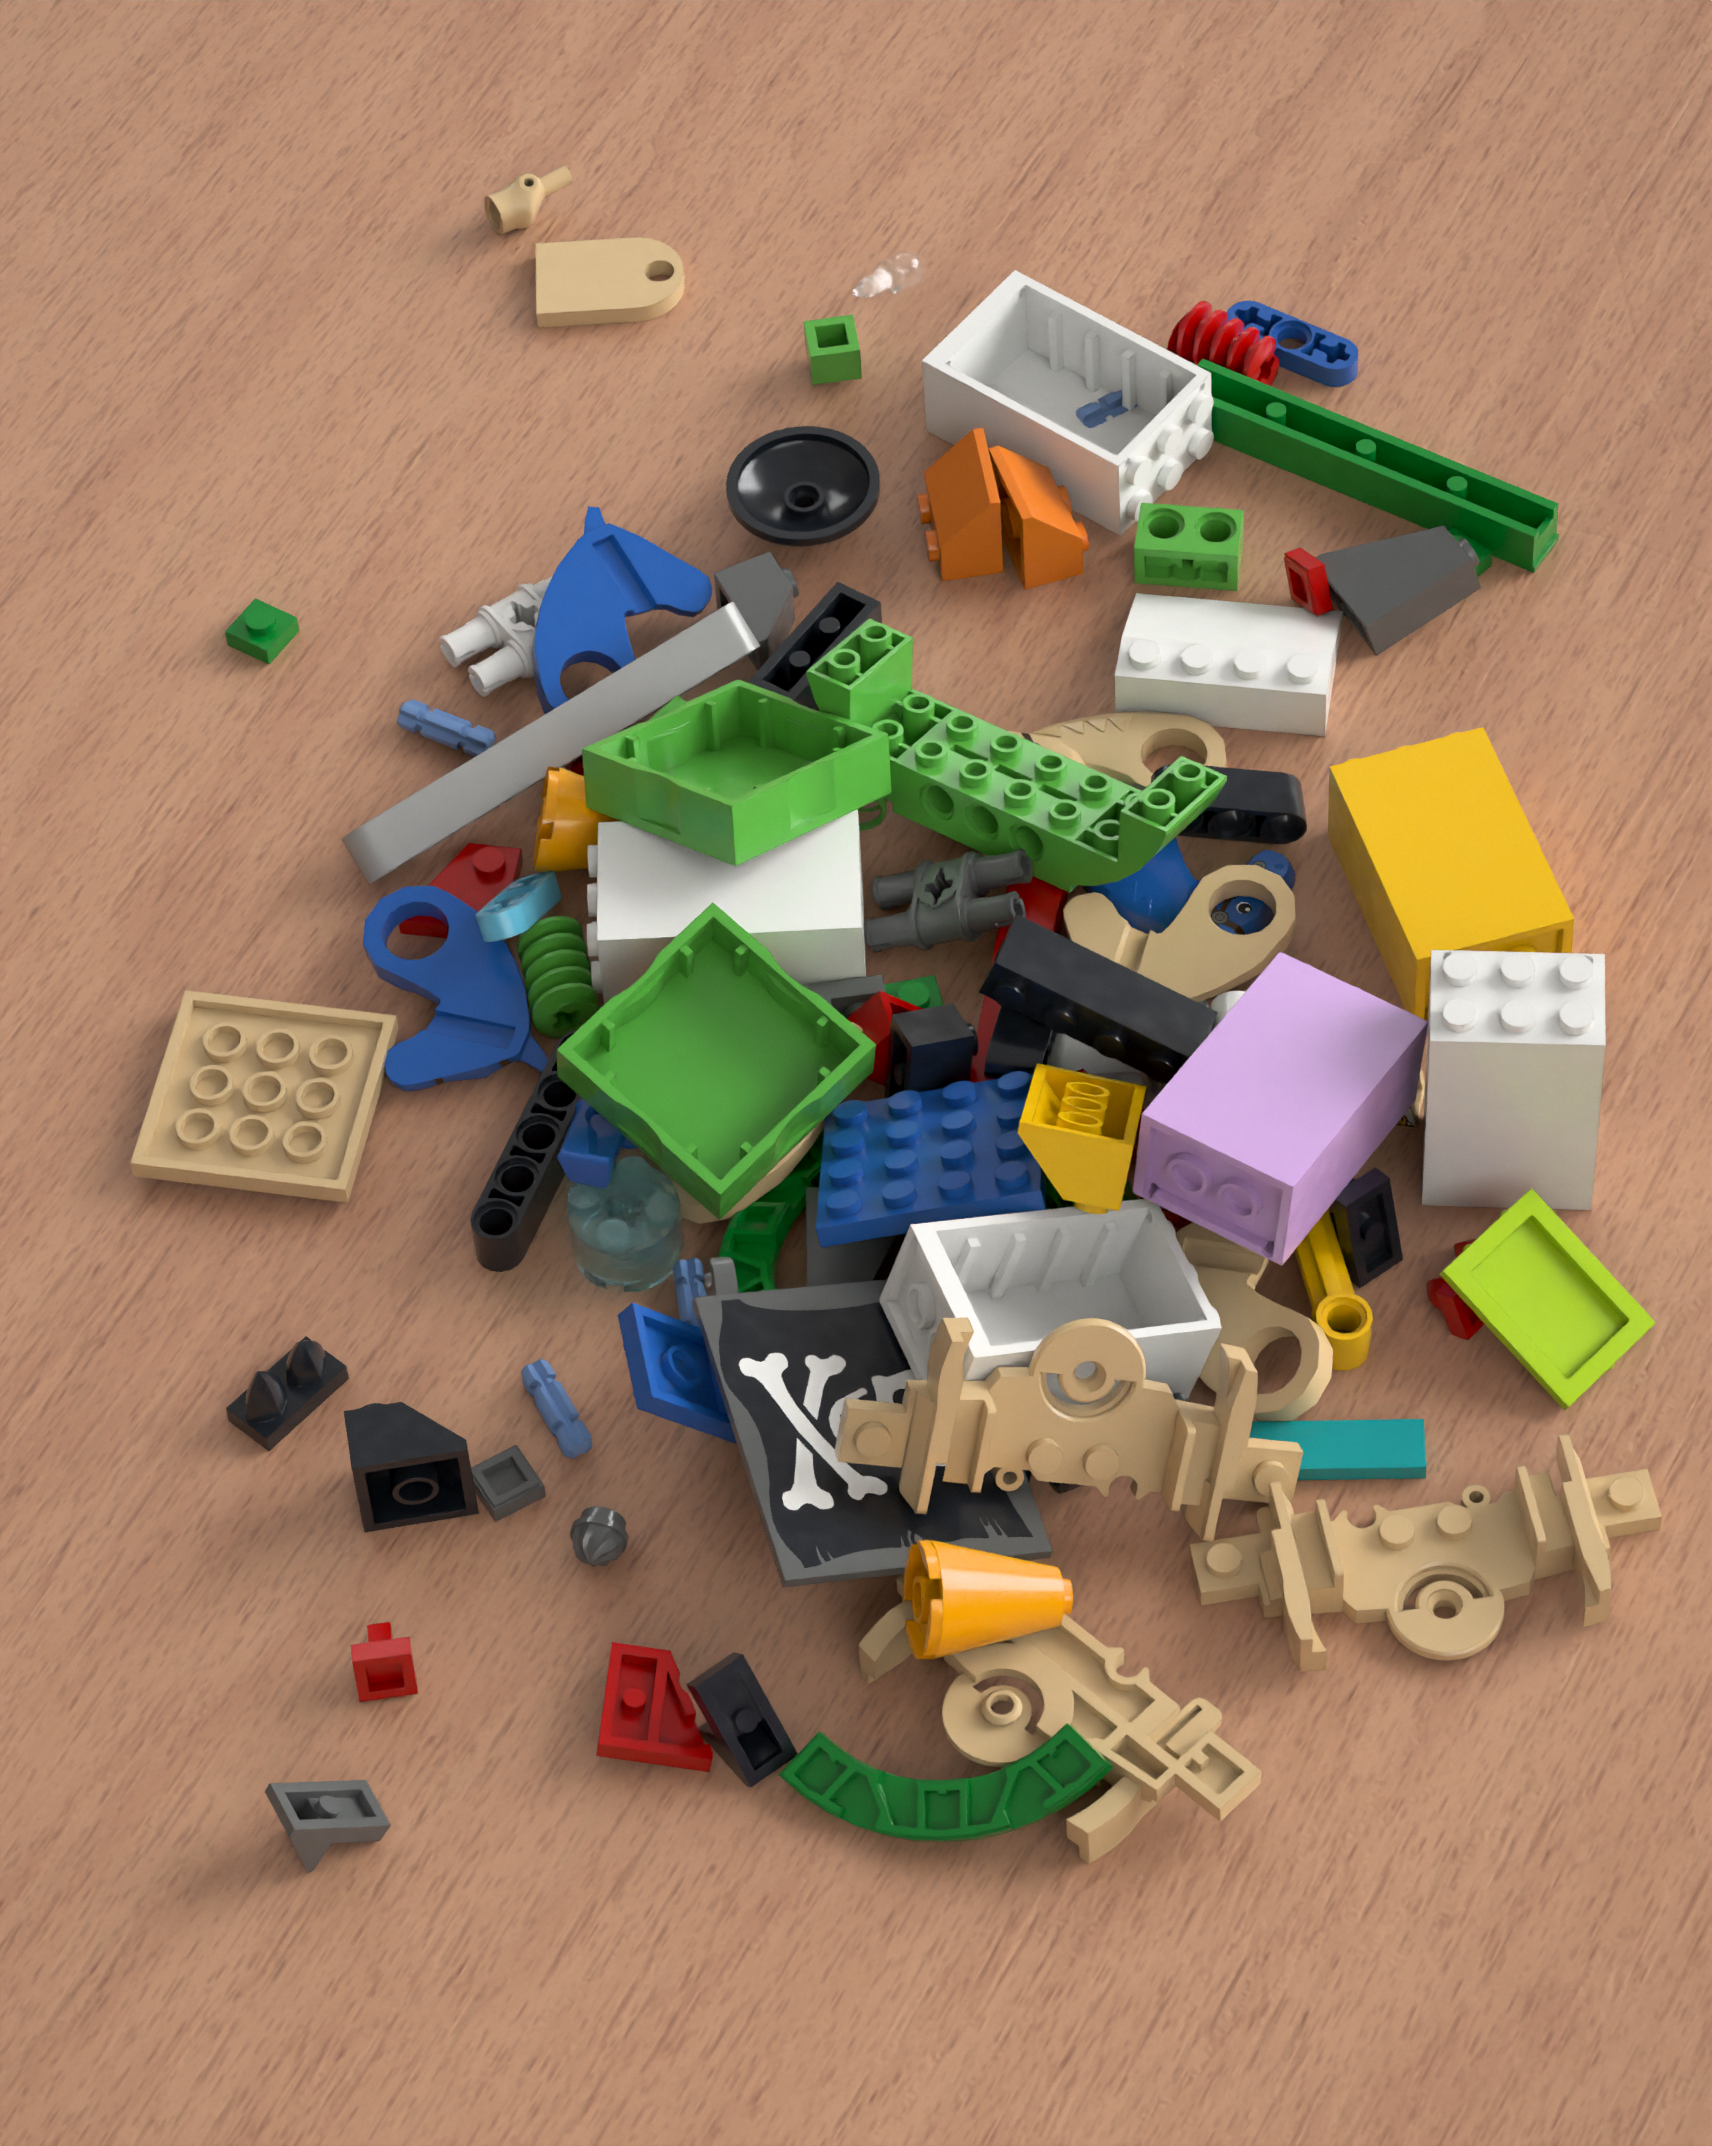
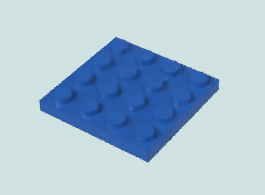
M1015 1071L1007 1073L998 1079L975 1083L958 1081L941 1089L923 1092L906 1090L898 1092L889 1098L866 1102L849 1100L839 1104L825 1117L816 1218V1232L820 1247L904 1234L908 1232L911 1224L1044 1210L1046 1207V1174L1017 1133L1033 1074Z

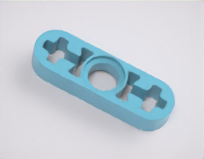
M540 872L510 883L476 913L483 941L494 942L521 934L532 927L562 899L555 872Z

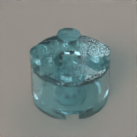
M627 1156L618 1163H615L608 1187L599 1188L579 1183L571 1186L568 1191L567 1214L573 1256L577 1268L587 1280L605 1289L606 1284L624 1286V1292H638L660 1284L673 1273V1266L679 1260L678 1257L684 1246V1234L679 1195L674 1184L665 1174L649 1166L648 1162L641 1157Z

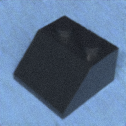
M403 1402L390 1404L372 1403L360 1409L344 1411L351 1468L364 1532L479 1514L466 1439Z

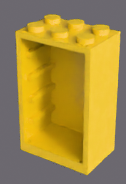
M1484 727L1465 732L1451 733L1445 737L1415 745L1400 746L1394 750L1364 758L1349 759L1329 767L1328 837L1405 1010L1428 1021L1431 950L1572 953L1574 917Z

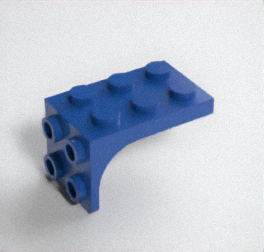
M631 1303L618 1314V1320L637 1409L737 1444L700 1327Z

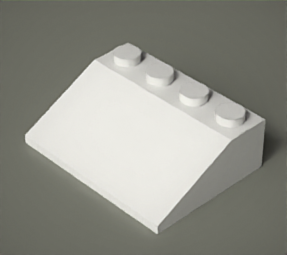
M1136 593L1122 634L1115 672V713L1156 711L1193 716L1208 722L1211 726L1325 736L1343 611L1331 610L1316 616L1307 609L1298 607Z

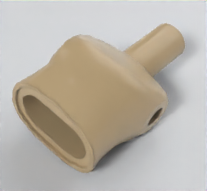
M562 166L540 178L530 173L517 176L502 190L487 195L484 201L485 213L496 233L502 235L514 229L522 230L530 227L536 219L543 198L573 183L570 171L566 166Z

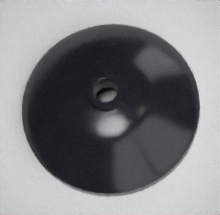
M790 427L768 433L756 439L737 455L727 475L726 493L728 505L735 519L753 535L780 545L796 547L815 546L832 542L850 534L869 518L879 499L880 475L878 466L871 453L854 438L842 432L823 427Z

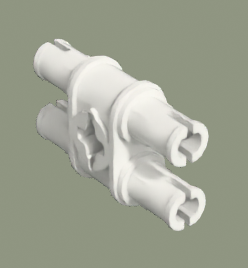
M552 576L535 585L530 583L520 584L516 588V592L491 606H481L473 620L448 635H443L439 638L441 651L453 667L459 666L461 662L490 647L500 649L494 655L476 665L468 667L471 684L481 696L486 697L490 692L520 676L522 678H532L535 676L532 660L533 638L539 609Z

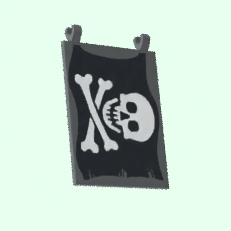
M717 1257L709 1260L708 1266L711 1272L705 1274L703 1281L708 1296L694 1297L692 1305L782 1587L905 1574V1564L911 1544H917L916 1541H925L927 1539L1022 1560L1051 1557L1053 1550L1024 1470H1022L1024 1481L1014 1491L1001 1490L997 1486L991 1470L984 1474L981 1492L976 1493L970 1491L968 1484L943 1482L946 1464L937 1463L927 1513L915 1514L913 1508L899 1491L902 1468L838 1462L834 1451L844 1399L902 1404L906 1381L916 1380L879 1301L887 1280L738 1293L736 1271L732 1258Z

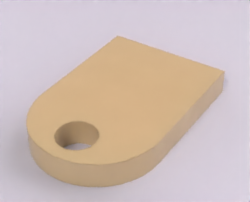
M633 237L536 243V317L538 328L647 321L669 312L678 304L684 294L685 276L683 262L673 248L661 241ZM655 275L670 276L665 281L656 282L650 280Z

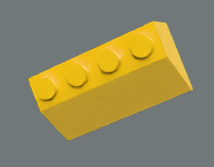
M1037 1063L1017 1133L1063 1200L1072 1201L1075 1208L1091 1214H1106L1108 1209L1120 1211L1147 1086Z

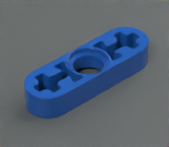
M1255 301L1238 302L1227 311L1228 322L1231 319L1238 318L1244 323V331L1249 327H1255L1260 332V340L1268 335L1276 340L1274 355L1279 359L1280 367L1329 387L1345 386L1356 378L1358 374V349L1352 341ZM1288 338L1299 339L1305 343L1297 349H1286L1279 345L1282 340Z

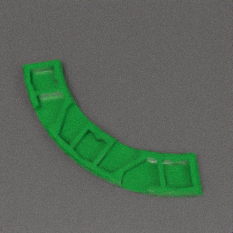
M824 1128L809 1151L780 1184L747 1208L736 1212L732 1216L723 1236L718 1257L732 1258L736 1271L738 1293L778 1290L776 1271L780 1249L795 1219L806 1206V1188L819 1187Z
M1066 1723L1054 1736L1030 1754L1004 1766L1001 1770L973 1778L926 1780L900 1777L876 1769L858 1760L820 1731L778 1775L800 1795L824 1811L857 1827L888 1837L905 1840L952 1843L981 1840L1010 1833L1034 1824L1063 1809L1100 1781L1114 1766L1072 1725Z

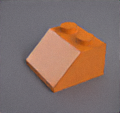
M976 428L972 429L924 471L925 493L916 494L920 524L930 523L931 531H925L928 561H938L942 581L1003 573L1001 502L984 429Z
M1001 446L988 448L1001 502L1002 542L1024 589L1027 590L1083 574V552L1089 550V540L1083 523L1081 521L1074 522L1071 516L1072 506L1065 486L1057 487L1049 468Z

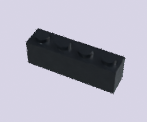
M1018 914L1005 935L979 993L995 1000L999 1005L1007 1009L1016 1010L1046 1025L1056 1033L1065 1034L1096 1049L1101 1055L1116 1059L1145 1073L1152 1080L1168 1084L1208 1037L1218 1013Z

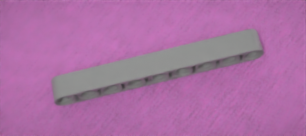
M731 602L361 825L341 840L370 885L543 780L547 766L565 767L582 756V748L629 728L668 704L674 697H680L760 647V644L734 602Z

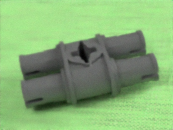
M1024 849L983 856L980 853L970 851L966 852L961 858L940 862L923 860L916 866L915 870L888 876H876L873 880L872 891L875 902L877 904L880 903L879 908L881 910H889L893 907L911 904V907L908 908L907 912L896 915L868 918L864 925V934L868 946H872L871 950L875 953L886 949L912 945L921 950H930L935 944L962 939L965 942H974L982 935V932L1010 927L1017 914L1026 918L1024 902L1022 898H1018L1019 894L1016 891L987 898L986 895L992 889L1020 883H1030L1033 878V865L1029 855L1026 856Z

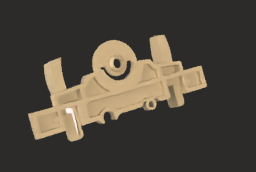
M942 1318L930 1350L927 1380H907L902 1404L845 1398L834 1451L838 1462L902 1468L899 1491L913 1508L915 1514L927 1513L937 1463L946 1464L943 1482L968 1484L970 1491L976 1493L981 1492L984 1474L991 1470L997 1486L1004 1491L1018 1489L1024 1481L1022 1470H1029L1037 1481L1096 1486L1104 1497L1109 1495V1487L1114 1479L1120 1476H1129L1133 1478L1130 1488L1136 1500L1141 1499L1149 1492H1160L1169 1511L1179 1512L1180 1506L1183 1504L1182 1513L1187 1523L1200 1536L1202 1541H1213L1222 1498L1269 1503V1483L1280 1482L1283 1493L1292 1505L1303 1451L1297 1442L1249 1438L1257 1402L1258 1373L1245 1348L1221 1343V1374L1214 1407L1176 1400L1168 1384L1145 1379V1359L1135 1338L1120 1325L1098 1318L1078 1319L1059 1326L1049 1333L1038 1345L1029 1367H996L985 1380H963L964 1354L974 1334L969 1318ZM1087 1361L1095 1364V1371L1091 1376L1080 1378L1075 1375L1076 1367L1079 1364ZM1046 1373L1057 1374L1061 1389L1072 1400L1082 1403H1094L1076 1405L1057 1398L1048 1388ZM1116 1380H1121L1118 1386L1114 1389V1391L1110 1393L1107 1397L1103 1398L1112 1390Z
M1565 1434L1558 1436L1556 1461L1562 1478L1560 1496H1555L1549 1472L1528 1476L1526 1466L1516 1467L1514 1491L1504 1492L1496 1503H1491V1494L1485 1487L1471 1485L1462 1493L1461 1506L1450 1502L1388 1511L1379 1505H1374V1523L1366 1528H1358L1349 1522L1346 1510H1342L1335 1520L1330 1521L1325 1499L1316 1500L1315 1511L1294 1514L1291 1503L1282 1491L1281 1483L1274 1482L1269 1483V1506L1262 1507L1257 1512L1256 1519L1259 1533L1189 1544V1558L1201 1606L1259 1596L1264 1618L1283 1617L1284 1633L1288 1648L1300 1672L1326 1670L1327 1651L1314 1628L1311 1614L1344 1612L1355 1623L1387 1621L1398 1641L1412 1652L1434 1660L1450 1661L1470 1657L1485 1649L1496 1638L1503 1623L1504 1601L1529 1595L1534 1580L1575 1570L1583 1601V1627L1608 1621L1611 1595L1609 1565L1611 1547L1608 1538L1661 1530L1662 1515L1648 1469L1586 1479L1581 1461L1573 1449L1570 1436ZM1426 1585L1417 1595L1415 1609L1403 1611L1405 1603L1411 1594ZM1466 1588L1475 1593L1478 1598L1473 1599L1471 1593ZM1439 1607H1449L1455 1612V1616L1449 1619H1442L1436 1617L1434 1611Z
M904 1574L896 1579L897 1592L902 1596V1603L892 1608L876 1622L858 1645L861 1677L868 1684L874 1680L877 1681L880 1676L912 1654L906 1633L905 1620H914L912 1600L904 1601ZM1063 1615L1059 1627L944 1656V1660L960 1675L950 1685L944 1697L942 1706L943 1726L951 1744L968 1759L986 1766L1004 1767L1033 1752L1068 1723L1114 1766L1096 1783L1101 1788L1107 1783L1113 1787L1092 1805L1066 1819L1067 1838L1079 1845V1858L1088 1864L1096 1861L1116 1847L1131 1833L1142 1817L1175 1787H1178L1221 1822L1261 1784V1770L1215 1734V1731L1222 1724V1713L1218 1708L1204 1698H1195L1180 1710V1705L1150 1682L1149 1668L1144 1667L1139 1674L1133 1677L1119 1675L1116 1670L1124 1665V1648L1106 1647L1067 1615ZM999 1676L1017 1678L1031 1685L1040 1695L1044 1705L1043 1714L1036 1725L1035 1734L1031 1735L1027 1731L1032 1721V1705L1024 1692L1013 1686L997 1685L987 1688L980 1693L973 1686L985 1679ZM997 1702H1009L1012 1704L1013 1709L1007 1714L1000 1715L994 1713L991 1710V1706Z

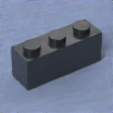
M837 582L748 683L791 698L793 701L810 709L820 711L807 678V670L869 618L882 623L881 602Z

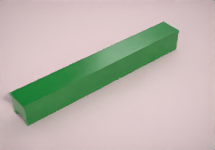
M1203 358L1197 364V366L1211 373V397L1214 401L1212 407V432L1214 434L1213 441L1426 529L1445 526L1449 530L1454 526L1490 550L1492 556L1535 573L1559 540V534H1557L1559 503Z

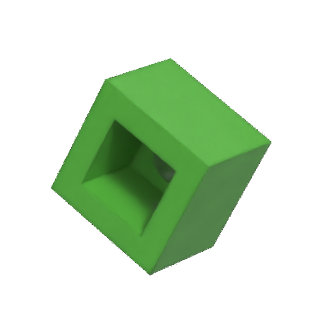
M853 315L803 321L805 350L812 385L862 378L860 347Z

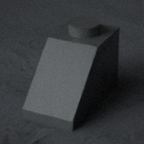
M771 552L714 573L717 609L719 610L725 605L734 602L760 644L758 649L748 654L757 671L787 639L795 621L793 598L799 595L797 583L789 568L781 569Z

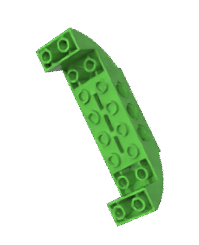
M870 618L807 670V678L815 702L821 712L835 714L888 733L892 793L885 797L893 804L894 813L988 856L1024 849L1026 856L1029 855L1032 861L1034 877L1069 893L1078 885L1097 886L1117 882L1138 872L1216 800L1227 781L1226 775L1180 756L1141 791L979 719L972 714L912 689L913 637Z

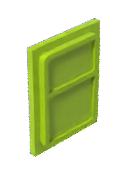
M1532 1188L1508 1210H1503L1500 1213V1217L1472 1244L1466 1245L1463 1248V1252L1439 1274L1564 1410L1570 1407L1607 1370L1613 1369L1615 1362L1656 1324L1650 1315Z

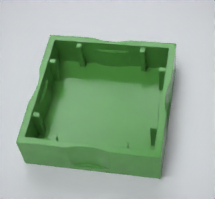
M739 679L690 700L661 717L636 724L582 748L587 808L734 866L740 865L892 793L888 733L835 714L810 709L793 701L791 698Z
M712 902L658 953L654 962L639 980L623 992L613 996L557 1049V1076L720 1220L873 1072L876 1044L819 994L807 989L791 978L779 966L771 952Z

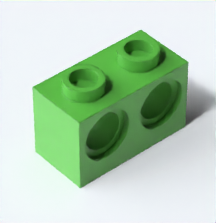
M1141 503L1134 545V583L1238 591L1244 547V510Z

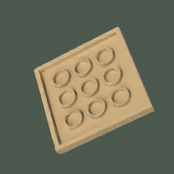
M185 990L130 1162L133 1176L348 1203L385 1078L387 1051L394 1046L398 1033L397 1016Z

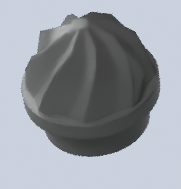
M595 1506L583 1510L580 1518L573 1522L570 1530V1537L573 1541L576 1557L583 1563L590 1564L593 1567L596 1565L607 1566L610 1561L616 1560L626 1549L628 1543L625 1519L616 1511L605 1507Z

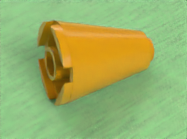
M547 766L541 794L543 801L536 827L533 870L560 872L588 869V845H598V822H617L619 820L587 808L584 776L561 767Z
M929 1539L916 1541L917 1544H911L908 1550L903 1590L904 1601L912 1600L914 1620H905L909 1646L915 1659L933 1660L1059 1627L1063 1615H1069L1072 1611V1584L1070 1579L1062 1578L1058 1567Z

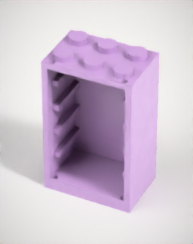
M1279 952L1142 1113L1133 1193L1282 1266L1415 1102L1429 1021L1326 974L1309 964Z

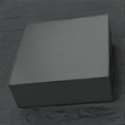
M517 1445L471 1467L475 1492L495 1522L546 1496L544 1484Z

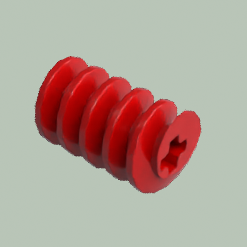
M1205 300L1198 302L1191 311L1181 318L1171 332L1168 341V351L1195 365L1203 358L1269 386H1272L1278 372L1279 359L1274 355L1276 340L1268 335L1260 340V332L1257 328L1249 327L1244 331V323L1240 319L1234 318L1228 322V314L1224 310L1219 309L1212 313V305Z

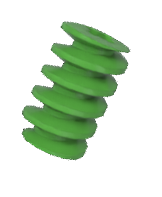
M553 916L537 921L520 935L517 943L529 1006L532 1010L533 1024L541 1034L554 1039H561L565 1034L578 1030L600 1009L597 991L592 987L590 960L586 956L587 948L585 941L582 939V926L576 919L567 916Z

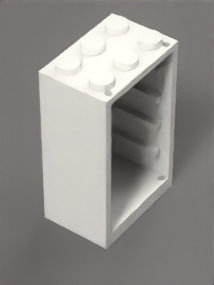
M1016 270L922 360L927 431L955 445L972 429L983 428L988 448L1001 446L1048 467L1057 487L1064 485L1067 489L1072 510L1120 536L1135 521L1138 522L1141 503H1153L1165 490L1173 489L1179 482L1182 473L1196 459H1202L1208 453L1214 440L1212 432V407L1214 401L1211 397L1210 372ZM1122 390V406L1126 407L1129 411L1114 418L1109 415L1105 417L1107 419L1106 422L1094 428L1086 427L1077 417L1075 412L1078 408L1091 402L1100 403L1098 401L1099 398L1111 392Z
M858 809L737 866L623 821L598 822V845H588L589 877H597L596 883L587 885L589 917L597 916V921L587 924V946L589 957L599 956V961L591 962L592 987L597 991V994L603 993L604 1004L613 996L618 995L622 990H626L639 980L654 962L658 953L712 902L771 952L779 966L801 985L866 977L863 877Z
M1431 950L1429 1022L1427 1028L1423 1108L1422 1205L1510 1208L1532 1188L1551 1209L1591 1210L1606 1046L1605 954Z
M1147 1199L1122 1201L1120 1211L1108 1209L1106 1214H1091L1081 1211L1074 1206L911 1224L879 1299L916 1380H927L930 1350L942 1318L968 1317L973 1327L974 1334L964 1354L963 1380H985L996 1367H1029L1038 1345L1053 1330L1074 1320L1098 1318L1120 1325L1135 1338L1145 1359L1146 1380L1166 1383L1172 1394L1183 1393L1186 1399H1188L1222 1329L1218 1312L1210 1305L1199 1284L1196 1269L1188 1262L1179 1245L1172 1223L1166 1219L1159 1205ZM1089 1361L1079 1364L1076 1367L1075 1375L1080 1378L1091 1376L1095 1371V1364ZM1046 1373L1048 1388L1057 1398L1076 1405L1094 1403H1082L1072 1400L1061 1389L1057 1374ZM1116 1380L1112 1390L1103 1398L1112 1393L1121 1380Z

